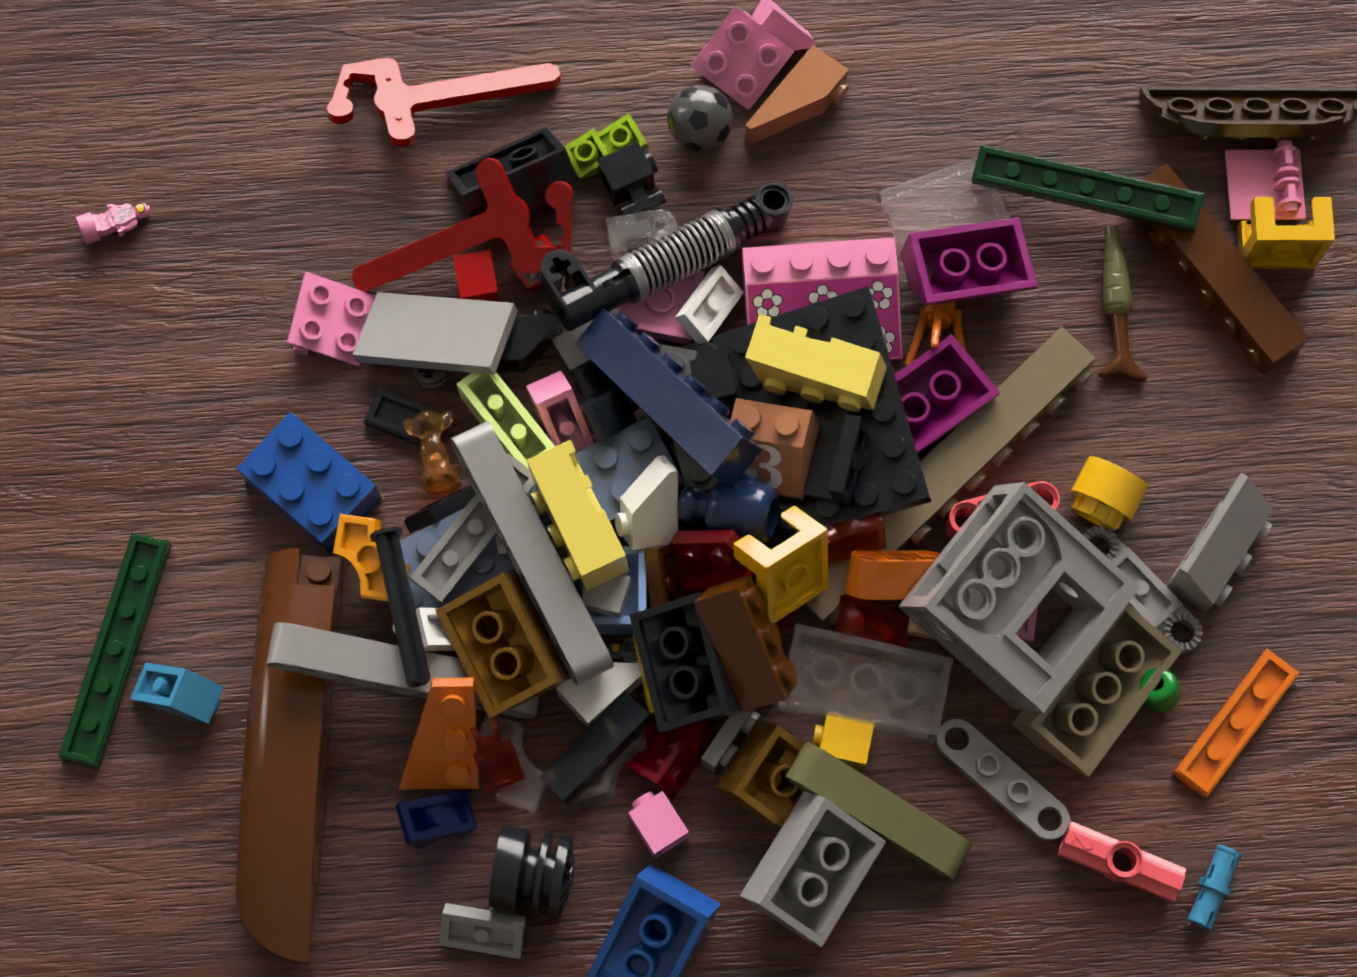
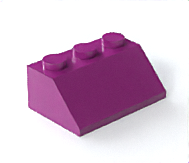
M1019 217L909 233L900 252L909 288L925 306L1033 290L1038 287Z
M952 334L942 340L938 348H931L895 374L918 454L1000 395L998 389Z

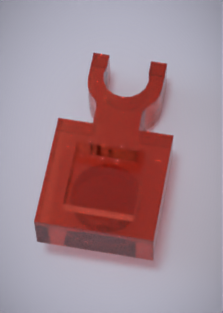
M495 719L490 721L493 732L488 737L479 736L476 727L470 729L477 747L481 750L473 753V757L488 794L526 779L511 739L501 742L502 735Z

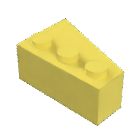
M759 314L745 358L765 390L779 395L786 394V391L798 393L803 399L814 403H822L823 399L834 401L841 408L854 412L860 411L861 408L874 410L887 368L879 352L833 337L830 342L805 337L808 329L795 326L792 333L771 326V317Z
M568 440L527 459L536 490L530 496L539 515L547 513L552 523L546 526L553 544L556 548L563 546L568 555L567 558L563 559L570 578L572 581L580 579L585 591L628 572L629 567L624 550L605 510L601 508L591 489L593 485L588 475H584L577 461L576 449L572 441Z

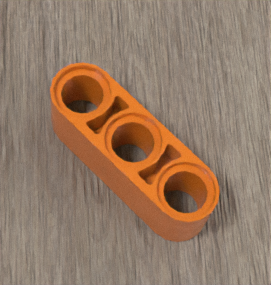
M923 550L853 551L851 553L845 593L852 597L866 600H902L908 595L940 553Z

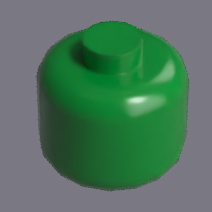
M1156 668L1150 669L1142 675L1140 690L1154 674ZM1169 670L1162 673L1160 676L1162 679L1154 690L1150 691L1148 698L1144 702V705L1152 711H1169L1180 700L1181 689L1175 675Z

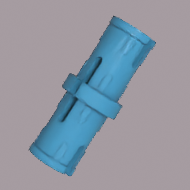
M1217 844L1205 877H1200L1198 886H1200V889L1187 917L1189 922L1207 930L1213 929L1220 906L1224 898H1229L1231 893L1229 885L1242 857L1241 853L1227 846Z

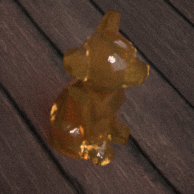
M449 409L444 410L440 414L432 411H423L416 415L414 420L405 419L403 421L405 431L409 435L417 436L421 440L419 455L423 472L420 479L423 491L428 494L452 492L462 485L456 468L450 466L449 454L440 439L442 432L453 421V415Z

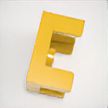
M1254 197L1250 203L1251 224H1247V221H1240L1237 226L1239 252L1253 269H1315L1335 240L1331 197H1314L1311 201L1313 221L1296 226H1276L1273 198Z
M795 505L783 512L781 519L799 532L772 550L751 535H746L734 543L735 559L756 574V584L763 592L765 610L771 623H776L828 589L827 528Z

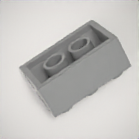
M1241 473L1227 490L1166 585L1173 594L1203 613H1206L1213 604L1221 607L1233 588L1227 584L1234 572L1239 576L1242 574L1252 558V555L1247 553L1253 541L1260 544L1272 526L1266 520L1273 511V508L1248 476Z

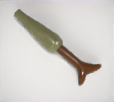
M1108 226L1104 228L1105 252L1102 302L1104 311L1112 320L1114 357L1098 374V377L1109 378L1120 374L1128 379L1144 382L1147 380L1146 375L1137 367L1129 353L1126 315L1132 310L1133 296L1120 242L1119 227Z

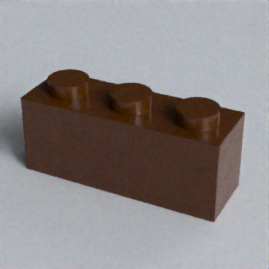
M751 575L708 588L695 601V604L742 712L786 700L797 686V673L793 663L787 660L781 647V636L777 626L771 623L765 610V598L761 589L755 586Z

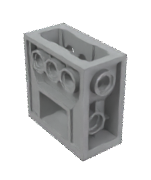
M1025 482L996 485L991 489L898 607L1012 709L1044 713L1133 599L1140 587ZM1050 589H1052L1072 609L1040 651L1036 653L1016 633Z

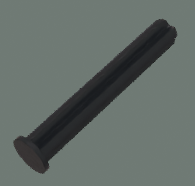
M399 527L383 528L373 532L370 535V539L377 546L407 684L409 687H420L426 685L430 681L431 676L399 539L403 533Z

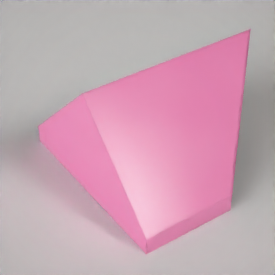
M760 0L752 15L757 23L793 51L809 49L812 45L815 46L814 39L810 33L772 0Z

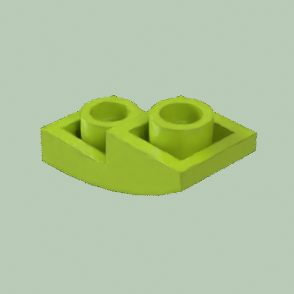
M629 113L598 133L593 128L564 146L571 164L581 180L598 174L597 159L637 141L643 151L650 148Z

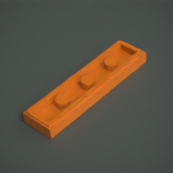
M1266 649L1172 774L1202 797H1208L1299 675V672Z

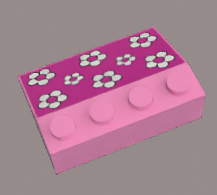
M895 237L742 248L741 267L746 325L756 323L759 314L774 317L868 286L873 297L891 361H902L899 276Z

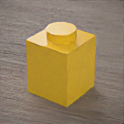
M826 715L824 726L816 725L812 744L833 755L853 769L864 771L874 725Z

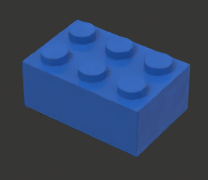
M292 412L237 467L240 475L249 486L328 555L334 549L340 514L365 517L382 499L377 486Z

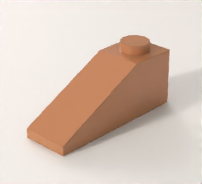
M812 45L746 123L744 141L749 145L824 113L832 103L836 105L840 103L849 89L847 85L849 69Z

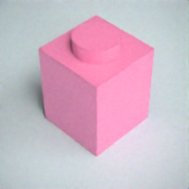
M650 791L631 804L634 809L628 812L629 819L654 859L689 838V831L663 791L655 796Z

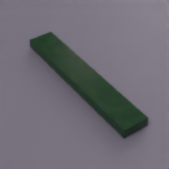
M986 145L980 146L971 179L972 184L1191 233L1196 231L1205 193Z
M131 533L58 756L61 760L100 769L172 544L169 541Z

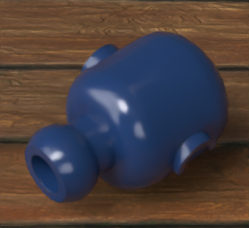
M743 474L733 487L719 480L713 485L710 493L704 492L697 486H688L680 493L678 516L686 523L693 524L700 520L705 521L707 530H734L740 538L751 535L763 545L772 538L776 529L779 513L778 495L775 489L761 483V479L758 477Z

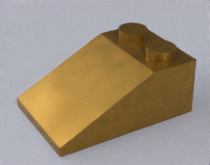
M757 720L714 787L745 810L780 831L804 792L785 778L804 744L779 725Z

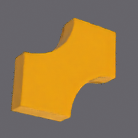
M340 514L333 553L345 557L355 567L360 578V595L362 598L389 602L377 546L370 539V535L373 532L381 529V520ZM405 564L407 574H409L410 565Z

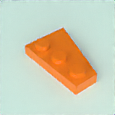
M433 678L417 732L409 751L408 760L400 779L399 790L479 789L480 772L474 678Z

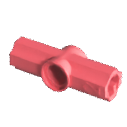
M1072 821L1069 823L1068 830L1063 835L1060 843L1058 856L1102 873L1113 882H1124L1172 903L1176 900L1185 879L1186 868L1142 851L1132 842L1118 841ZM1114 852H1122L1128 856L1131 862L1128 872L1119 871L1113 865L1112 858Z

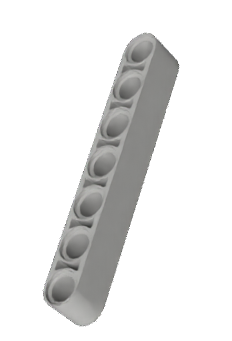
M486 421L451 438L454 452L573 682L578 686L613 668L611 656L490 423Z
M282 622L274 623L266 663L267 666L279 670L422 699L427 698L433 678H469L459 658L425 651L431 679L426 685L409 687L405 677L399 646ZM475 691L476 710L485 711ZM540 696L500 715L535 719Z

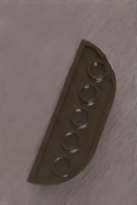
M1140 86L1138 97L1141 106L1147 112L1149 118L1158 120L1172 128L1188 132L1192 137L1200 140L1212 137H1231L1237 140H1245L1249 137H1268L1273 140H1283L1287 137H1305L1310 140H1321L1325 138V135L1341 131L1357 120V87Z

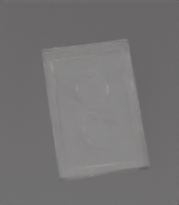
M977 157L878 191V201L900 251L909 233L1010 218L997 189L972 184L971 179Z

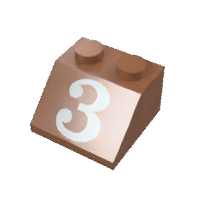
M736 398L731 421L737 418L752 429L755 434L751 439L763 449L743 474L760 478L761 483L775 489L779 497L803 501V491L820 423L813 411Z

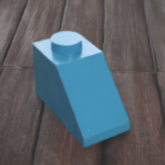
M145 662L130 699L186 720L209 724L211 717L219 707V697L224 687L184 668Z

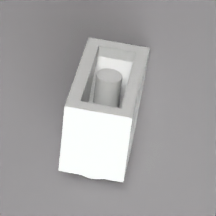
M665 455L657 456L620 497V513L615 515L616 530L618 535L626 540L632 550L668 545L676 531H678V471Z
M613 662V668L578 686L570 679L556 688L558 697L589 728L625 691L631 694L643 683L639 663Z

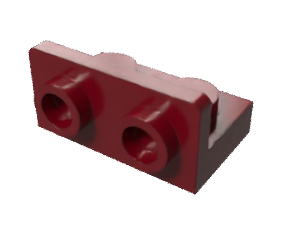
M734 530L676 531L669 544L680 555L681 561L686 566L692 568L683 583V588L687 592H705L710 587L747 575L752 576L753 572L734 557V543L741 539Z
M654 717V721L643 732L622 764L631 772L657 786L666 796L673 799L678 791L688 783L691 772L717 735L707 722L659 733Z

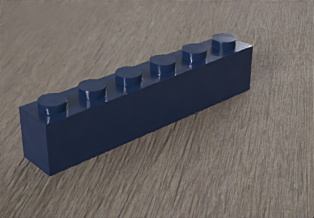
M603 308L575 345L711 476L733 487L763 450L751 439L755 434L754 431L737 418L731 421L727 417L731 410L717 398L711 396L708 399L703 395L707 388L689 374L685 378L680 373L684 367L667 353L661 356L657 352L661 347L660 344L644 332L639 335L635 331L639 325L621 311L616 316Z

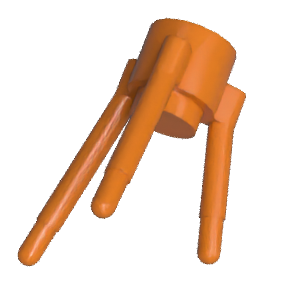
M956 301L929 305L920 309L919 322L904 368L915 360L927 324L932 328L931 347L933 349L938 348L941 330L950 327V324H953L955 339L966 351L961 326L962 311L955 309Z

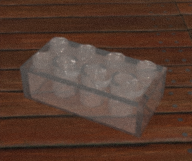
M795 624L788 660L793 663L796 669L797 686L786 700L778 702L777 710L825 720L826 715L871 724L874 725V732L933 745L939 735L954 658Z

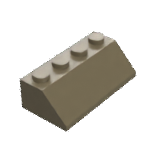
M1128 604L1044 713L1021 710L1012 722V725L1040 750L1085 777H1089L1146 701L1150 691L1154 690L1160 682L1162 673L1169 670L1182 651ZM1156 668L1154 674L1140 690L1142 675L1146 671Z

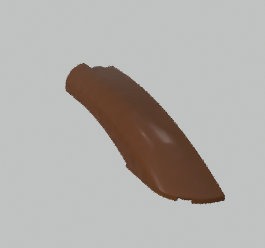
M291 548L273 552L267 557L265 563L244 748L237 852L236 901L247 930L264 949L284 960L310 965L327 813L328 754L334 681L275 669L267 666L266 663L274 623H291L338 633L345 568L341 556L302 555L300 548Z

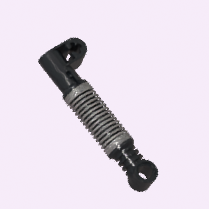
M779 182L764 183L758 188L756 194L725 210L722 208L711 210V212L705 213L700 218H696L695 221H690L689 224H684L683 227L679 226L678 230L674 229L672 233L668 232L666 236L662 235L660 239L656 238L655 242L650 241L649 245L644 244L643 248L639 247L637 251L633 250L631 254L627 253L620 258L618 257V259L612 262L609 269L592 278H589L572 253L566 250L550 251L541 262L539 275L540 291L564 328L571 332L593 321L603 308L610 312L626 303L636 304L642 300L644 301L649 296L665 290L666 287H670L672 284L688 278L689 275H693L707 266L710 267L712 263L731 256V254L739 251L742 243L761 234V232L780 230L787 221L793 203V196L791 191ZM772 204L776 206L778 210H771L767 208L765 205ZM565 276L564 287H565L566 291L560 293V292H561V286H562V280H563V277Z

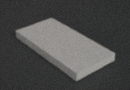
M377 292L352 355L360 363L495 375L518 310L514 303Z

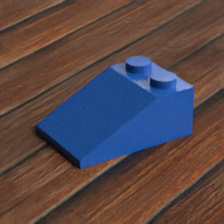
M650 863L636 876L586 977H682L721 904Z

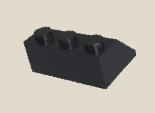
M547 128L445 172L468 219L485 212L488 207L487 200L475 174L477 165L487 158H494L502 164L515 195L526 203L530 216L538 211V207L547 204L545 193L552 183L564 181L572 187L573 192L581 189L566 148Z
M698 592L629 615L659 733L717 720L742 712L695 604V601L704 592Z

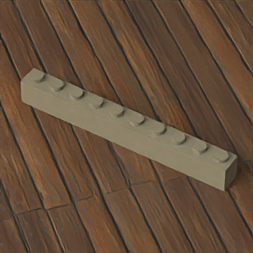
M1061 326L997 388L1000 392L998 397L960 423L920 461L932 502L864 522L849 529L828 550V589L799 608L820 629L828 622L833 626L837 624L850 610L847 604L854 598L845 593L851 553L853 551L904 550L911 542L916 546L921 543L932 531L929 525L938 516L942 519L949 516L953 506L959 503L956 499L966 489L970 493L977 489L987 477L983 473L992 464L999 467L1012 454L1013 449L1010 446L1016 440L1021 438L1023 441H1026L1040 426L1037 420L1045 412L1050 416L1053 415L1067 400L1063 395L1072 386L1078 390L1093 375L1090 368L1096 357Z

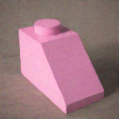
M562 371L526 386L543 428L554 446L571 440L576 449L575 453L594 444L574 392Z

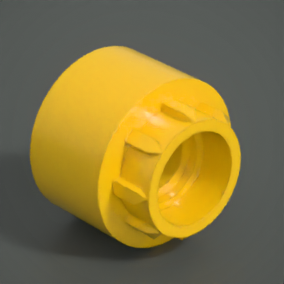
M1089 456L1070 491L1075 496L1071 506L1077 515L1099 527L1103 526L1111 531H1115L1120 528L1123 521H1132L1149 489V485L1138 476L1116 464L1098 457Z

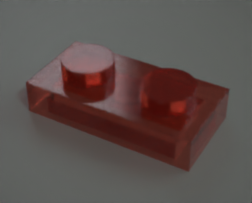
M845 594L840 596L835 634L892 657L904 656L908 637L909 617L866 599Z

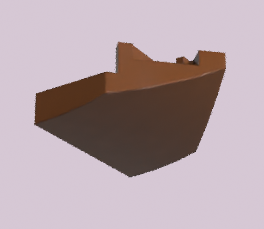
M670 544L644 549L651 608L698 593L687 592L683 588V583L692 568L686 566L681 561L680 555Z

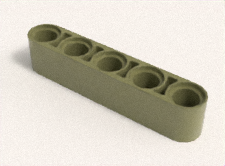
M805 742L785 776L790 783L801 790L827 798L884 839L888 844L949 880L955 878L973 845L966 838L809 742Z

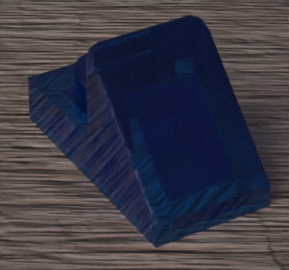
M466 790L401 802L395 805L406 844L417 849H422L439 839L468 834L478 829Z

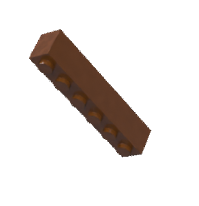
M1167 163L1141 179L1188 190ZM1201 207L1195 233L1140 221L1149 232V238L1158 250H1163L1172 261V266L1177 275L1184 280H1188L1196 290L1195 293L1199 302L1205 308L1213 311L1219 319L1223 332L1238 342L1243 349L1245 359L1252 367H1258L1263 375H1265L1301 350L1309 339L1307 334L1203 207Z

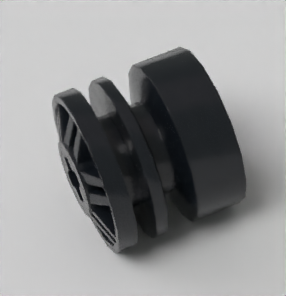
M503 825L498 838L492 868L489 911L516 916L522 905L523 898L531 899L532 918L539 919L543 903L547 901L549 902L548 920L559 922L562 911L567 901H569L574 877L573 837L562 834L557 852H552L553 834L546 832L539 850L532 849L530 829Z

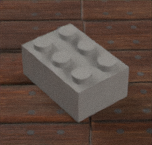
M804 791L740 896L798 937L822 947L886 841L827 798Z

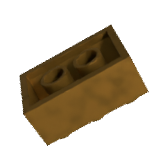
M516 571L503 572L435 610L468 677L474 678L475 691L489 719L526 703L571 679Z

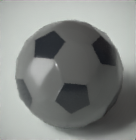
M705 85L690 86L680 91L671 101L667 113L668 129L674 140L688 150L697 152L712 150L723 143L731 131L733 124L732 108L727 98L714 87Z

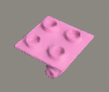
M735 6L690 66L747 110H750L794 51L757 23L756 19L749 13L743 12Z
M1291 140L1279 141L1277 148L1270 150H1225L1230 220H1251L1250 203L1254 197L1273 198L1275 220L1306 219L1300 149L1293 146Z
M305 272L287 343L293 345V352L300 355H308V351H312L360 366V362H357L352 354L376 295Z

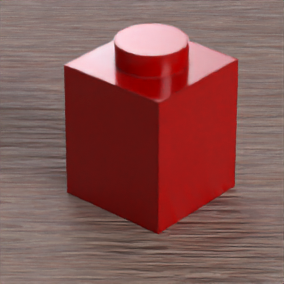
M490 250L453 256L460 299L500 302Z

